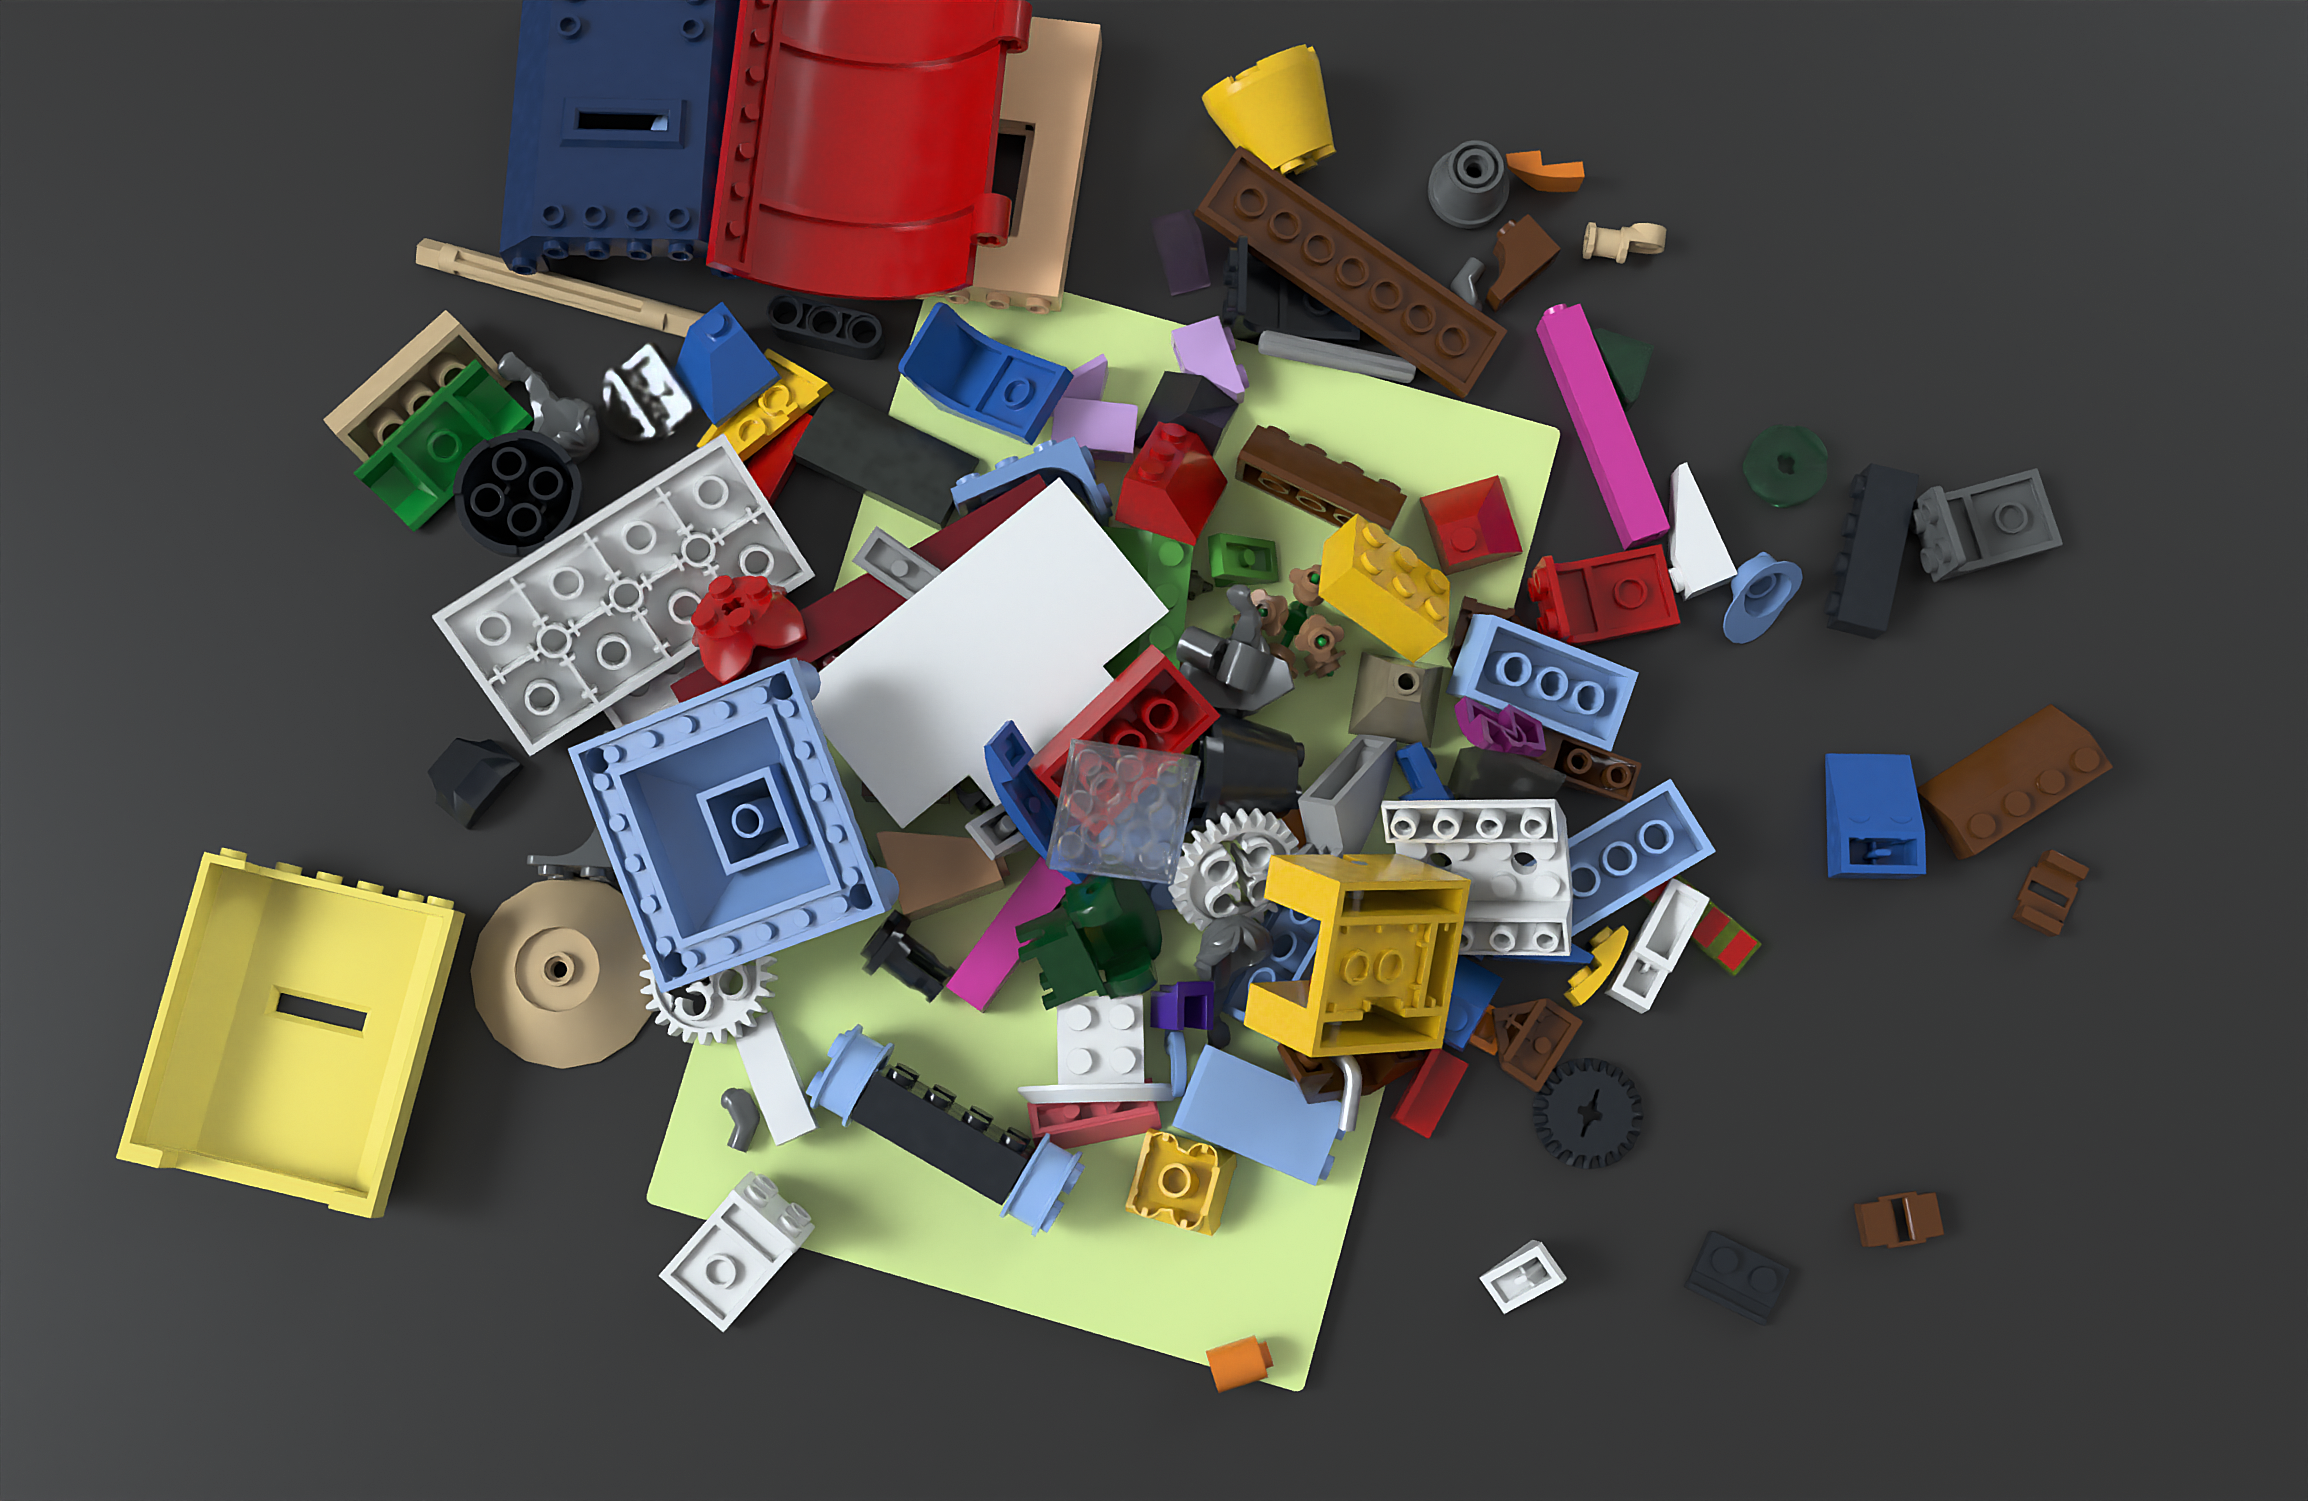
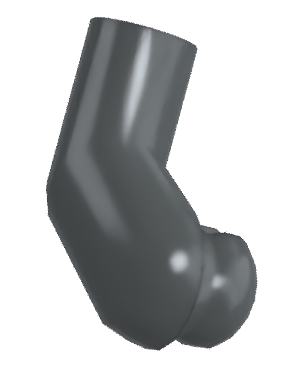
M1470 257L1450 284V291L1481 312L1483 304L1478 299L1475 284L1485 272L1486 267L1478 259Z
M729 1088L721 1097L722 1107L728 1110L735 1123L727 1146L747 1153L760 1121V1113L748 1092L744 1089Z

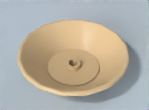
M573 876L572 881L547 880L533 883L500 905L479 934L470 970L476 1009L495 1040L527 1062L560 1069L601 1062L634 1040L654 1012L646 1009V1006L654 997L642 994L640 991L651 984L650 979L639 976L640 972L650 970L651 966L649 962L643 959V955L646 953L624 895L607 883ZM563 962L567 966V972L565 976L557 978L554 974V968L558 963Z

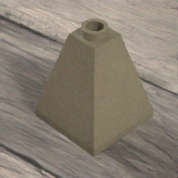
M1362 652L1348 733L1396 738V742L1405 744L1421 741L1423 747L1430 748L1444 666L1418 661L1412 663L1407 659Z

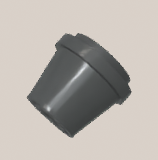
M1480 140L1464 142L1453 151L1444 155L1434 166L1428 182V197L1436 214L1445 222L1459 228H1478L1490 223L1501 213L1509 195V179L1500 153L1491 144ZM1469 168H1476L1480 171L1481 176L1472 178L1468 176L1467 170Z

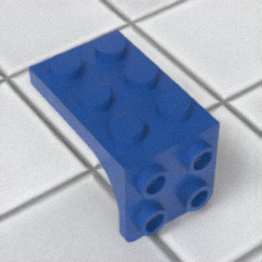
M942 302L935 304L898 366L899 372L939 410L1031 446L1074 377L1064 366L1014 349L989 338L964 321L948 304Z

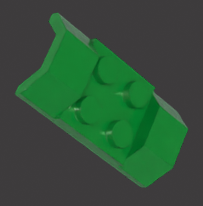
M474 359L448 385L442 386L383 442L384 445L353 474L382 499L415 532L454 495L453 484L457 470L473 447L484 439L488 441L503 434L523 430L534 419Z

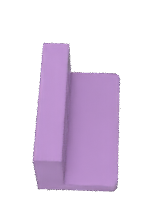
M1061 397L1054 409L1051 440H1056L1059 443L1075 436L1080 448L1085 445L1088 447L1093 460L1133 464L1138 407L1132 404Z

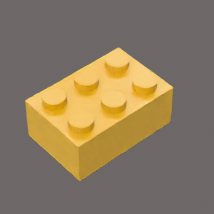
M1358 513L1324 542L1318 596L1412 663H1415L1448 636L1450 581L1440 570L1429 567L1417 558L1410 548L1398 544L1387 536L1379 525L1368 522Z

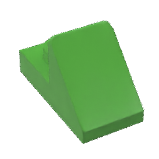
M1224 533L1208 536L1211 577L1214 578L1216 587H1232L1238 584H1268L1279 581L1275 541Z

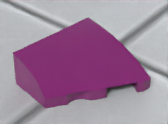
M1464 696L1454 706L1462 733L1467 740L1481 749L1529 757H1540L1546 751L1542 722L1510 704L1497 714L1469 697Z

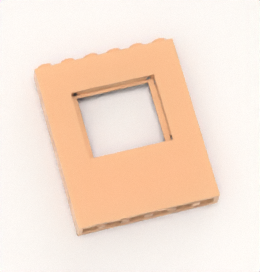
M1032 17L1028 49L1022 53H1007L998 133L1026 136L1011 234L1008 236L1006 246L1000 248L977 246L973 286L936 297H944L947 301L955 304H967L969 301L984 302L987 306L995 309H1008L1009 306L1025 307L1026 310L1035 314L1061 311L1102 48L1101 26L1099 24ZM1026 125L1032 126L1033 131L1026 130Z

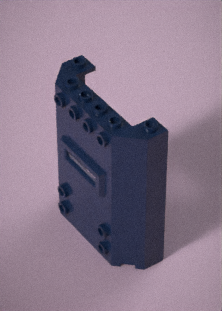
M523 0L499 251L509 271L521 275H533L537 271L550 272L551 264L546 256L562 259L568 257V255H586L598 260L607 259L610 256H628L634 260H648L651 257H669L676 261H690L693 257L707 259L740 0ZM580 114L668 115L667 130L579 129ZM709 267L712 275H717L720 278L728 280L740 278L739 276Z

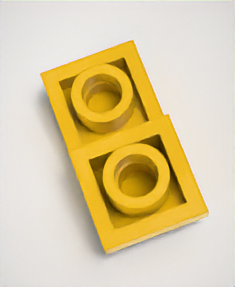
M1624 925L1615 928L1613 931L1609 926H1606L1588 941L1593 947L1588 953L1594 955L1591 964L1595 968L1591 970L1586 965L1568 980L1572 987L1563 994L1574 1007L1582 1005L1590 998L1614 968L1624 948L1629 932Z

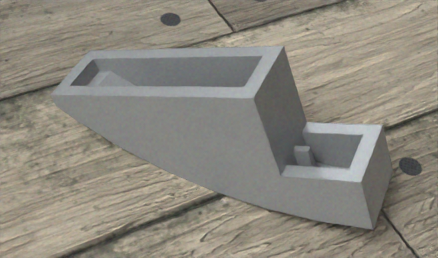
M1358 734L1298 799L1307 843L1296 855L1331 854L1343 859V854H1360L1375 822L1388 785L1397 749L1396 738Z

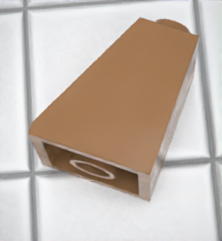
M891 831L876 833L887 868L898 881V900L903 914L912 922L1006 888L1003 878L1009 876L1010 872L1005 858L1001 857L991 861L974 838Z

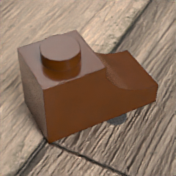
M1529 214L1519 222L1511 219L1496 234L1498 240L1493 254L1499 261V278L1489 289L1484 301L1495 313L1550 267L1561 250Z

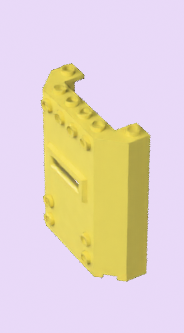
M221 848L220 855L204 852L116 1158L155 1168H178L329 1204V1209L367 1218L383 1217L465 914L452 910L453 901L428 896L427 903H423L425 896L399 890L398 896L395 898L382 895L384 887L372 883L358 881L357 888L341 885L343 877L318 871L316 879L301 876V867L277 862L275 869L258 866L246 862L247 853L227 848ZM281 993L366 1012L367 1016L363 1030H354L278 1012L276 1010Z

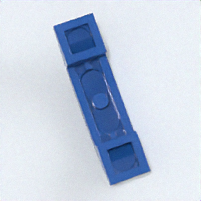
M1013 720L1006 721L984 746L987 769L995 791L1011 820L1030 845L1067 879L1075 884L1082 883L1102 856L1080 823L1070 826L1066 824L1027 765L1035 755Z

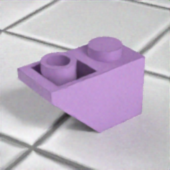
M1219 316L1171 331V345L1181 373L1203 375L1238 404L1244 402L1245 388L1249 387L1248 377L1242 364H1235L1231 351L1236 350L1235 341L1229 326L1222 328Z

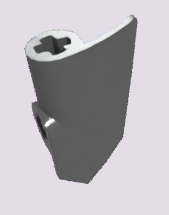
M1195 626L1188 627L1179 640L1176 657L1178 661L1183 663L1179 671L1213 708L1256 712L1295 689L1288 662L1234 639L1229 641Z

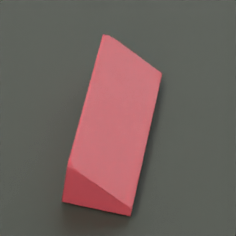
M1152 1078L1144 1079V1083H1153ZM1157 1101L1027 1103L1035 1149H1037L1046 1133L1051 1134L1050 1142L1062 1149H1069L1146 1133L1149 1128L1155 1130L1162 1128Z

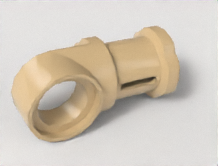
M1589 222L1584 236L1583 258L1590 259L1591 256L1616 259L1617 263L1623 264L1626 260L1627 252L1643 254L1662 253L1665 246L1666 228L1657 224L1638 223L1630 227H1622L1621 230L1599 228L1596 226V223Z

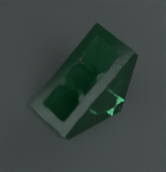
M1598 328L1593 330L1592 334L1625 413L1632 408L1638 399L1654 345Z

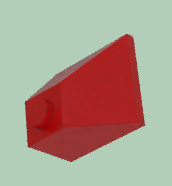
M1498 475L1420 497V504L1442 573L1445 576L1523 553Z

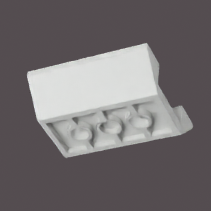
M1556 799L1382 801L1381 808L1386 843H1395L1396 854L1408 856L1471 880L1458 955L1570 956L1573 887L1566 817ZM1521 852L1529 853L1536 859L1537 863L1533 866H1523L1515 860L1514 855ZM1433 853H1443L1450 858L1452 864L1444 867L1438 866L1431 860L1430 855Z

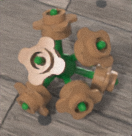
M1315 564L1312 568L1306 570L1298 568L1291 570L1289 580L1294 584L1293 594L1298 601H1293L1289 605L1285 597L1270 596L1264 589H1256L1251 594L1253 604L1256 605L1257 610L1261 613V629L1265 630L1268 636L1279 635L1282 626L1286 630L1280 644L1268 643L1270 653L1274 657L1289 663L1293 679H1296L1299 673L1293 667L1296 656L1288 649L1294 635H1297L1294 641L1296 648L1299 651L1307 650L1311 653L1304 658L1309 668L1304 673L1305 677L1315 672L1319 679L1326 675L1332 677L1334 671L1341 667L1338 660L1346 654L1345 650L1338 653L1334 646L1336 642H1340L1344 638L1343 628L1340 625H1331L1321 614L1314 615L1313 606H1318L1324 601L1323 598L1318 596L1321 565ZM1241 614L1233 615L1234 624L1231 626L1232 631H1234L1235 624Z

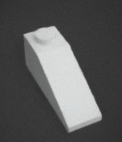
M1687 462L1679 465L1672 473L1670 479V529L1668 530L1667 565L1672 589L1675 593L1680 592L1683 601L1729 583L1738 573Z

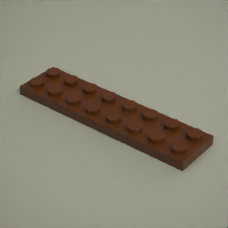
M1240 145L1193 214L1234 243L1237 242L1239 235H1247V251L1462 399L1468 395L1508 331L1274 169L1272 170L1266 163Z

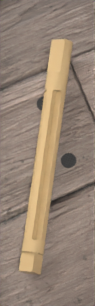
M425 238L417 244L416 264L686 338L689 327L705 315V313L554 272L537 271L533 275L517 274L509 271L502 258L448 243L445 244Z

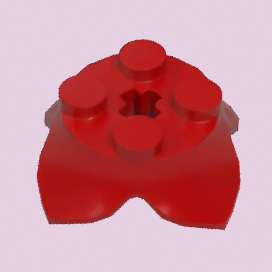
M723 575L715 578L709 584V592L698 604L696 611L691 617V623L695 627L692 644L700 648L701 659L707 671L723 685L730 683L747 669L752 660L753 649L756 646L761 645L774 650L786 648L807 639L803 617L797 607L785 598L787 595L786 589L781 586L771 585L764 576L755 577L749 575L731 579V577Z

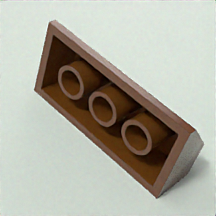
M1257 425L1237 458L1235 479L1339 529L1358 513L1368 522L1379 525L1385 534L1389 536L1407 498L1406 495L1400 493L1401 488L1398 485L1385 479H1379L1377 482L1364 476V471L1353 463L1342 461L1339 464L1327 458V453L1315 445L1306 443L1302 446L1289 440V434L1280 428L1268 426L1266 429Z
M2049 704L1916 789L1920 803L1958 860H1962L1978 854L2107 772L2113 766L2089 731L2055 706Z

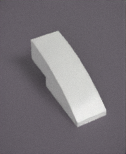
M1671 878L1625 954L1605 994L1641 1014L1648 1011L1667 974L1672 972L1710 898Z
M770 1011L755 1018L756 1027L741 1024L743 1037H735L774 1142L776 1146H782L819 1129L820 1126L810 1107L804 1091V1084L774 1015Z

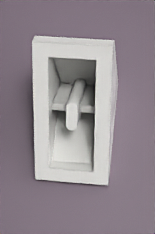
M1535 1240L1528 1242L1480 1277V1280L1504 1314L1554 1288L1567 1279L1543 1243Z

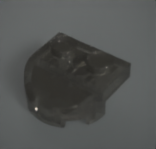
M647 343L621 368L611 367L601 382V385L605 386L603 404L599 405L600 414L606 426L620 438L645 442L665 439L701 409L657 343Z

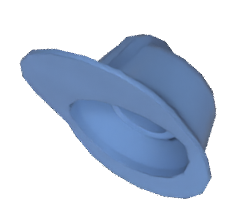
M1761 552L1736 570L1738 574L1731 580L1733 601L1725 614L1723 623L1724 633L1733 643H1747L1764 634L1773 624L1786 603L1800 588L1803 579L1802 571L1794 562H1777L1770 554Z

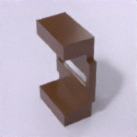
M2052 849L2044 851L2037 866H2031L2016 898L2020 902L2012 918L2049 937L2059 935L2064 925L2061 922H2064L2079 890L2075 886L2078 881L2085 879L2090 868ZM2031 880L2067 897L2068 899L2064 907L2029 890L2028 887Z
M1916 1191L1880 1196L1877 1197L1876 1202L1854 1204L1863 1247L1886 1245L1889 1249L1926 1243V1238L1944 1235L1936 1192L1916 1193ZM1902 1198L1910 1237L1908 1241L1900 1242L1891 1199Z

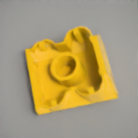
M1149 1128L1145 1135L1125 1210L1146 1218L1172 1224L1179 1228L1213 1236L1221 1226V1215L1233 1172L1237 1168L1236 1153Z

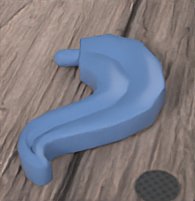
M1165 1029L1164 1047L1166 1054L1171 1057L1173 1097H1183L1186 1092L1187 1057L1184 1034L1181 1031Z

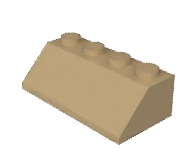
M445 310L323 420L335 435L364 463L384 445L383 442L442 386L448 385L474 359L503 388H506L512 381L501 377L497 369L498 364Z

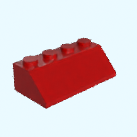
M1151 644L1027 764L1053 794L1096 835L1221 715L1172 662Z

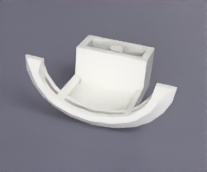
M1143 995L1119 996L1112 1000L1109 996H1080L1058 1005V1085L1018 1087V1092L1031 1104L1173 1101L1176 1098L1172 1094V1083H1144Z

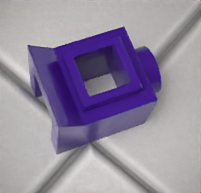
M1214 981L1177 982L1176 985H1160V991H1151L1150 1027L1169 1030H1184V1027L1213 1030Z

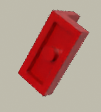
M1442 1048L1426 1050L1424 1062L1417 1067L1390 1117L1392 1120L1426 1139L1430 1138L1469 1065L1442 1050Z

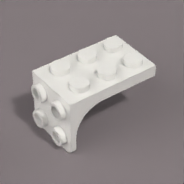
M752 1171L737 1184L728 1197L659 1275L722 1332L729 1327L787 1259L801 1247L815 1228L809 1222L811 1217L806 1210L796 1203L792 1202L789 1204L777 1194V1186L768 1177L762 1174L757 1176Z

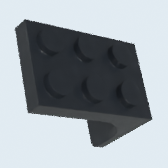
M1239 235L1235 247H1229L1227 261H1224L1223 285L1228 286L1227 299L1223 301L1222 324L1229 325L1234 339L1259 340L1263 331L1268 330L1332 344L1357 345L1359 343L1360 328L1247 251V235Z

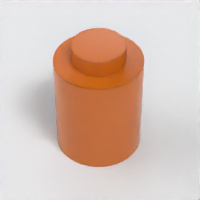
M1255 1335L1206 1351L1218 1393L1268 1378L1266 1369L1274 1366L1266 1341L1258 1343Z

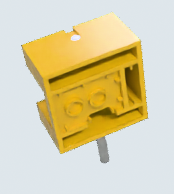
M1331 854L1271 855L1264 898L1321 921L1313 973L1310 979L1250 983L1244 1026L1311 1058L1328 1056L1333 1063L1341 1068L1344 1073L1345 1086L1338 1128L1343 1131L1352 1132L1355 1131L1362 1091L1360 1066L1352 1055L1442 1048L1471 880L1402 854H1343V859Z

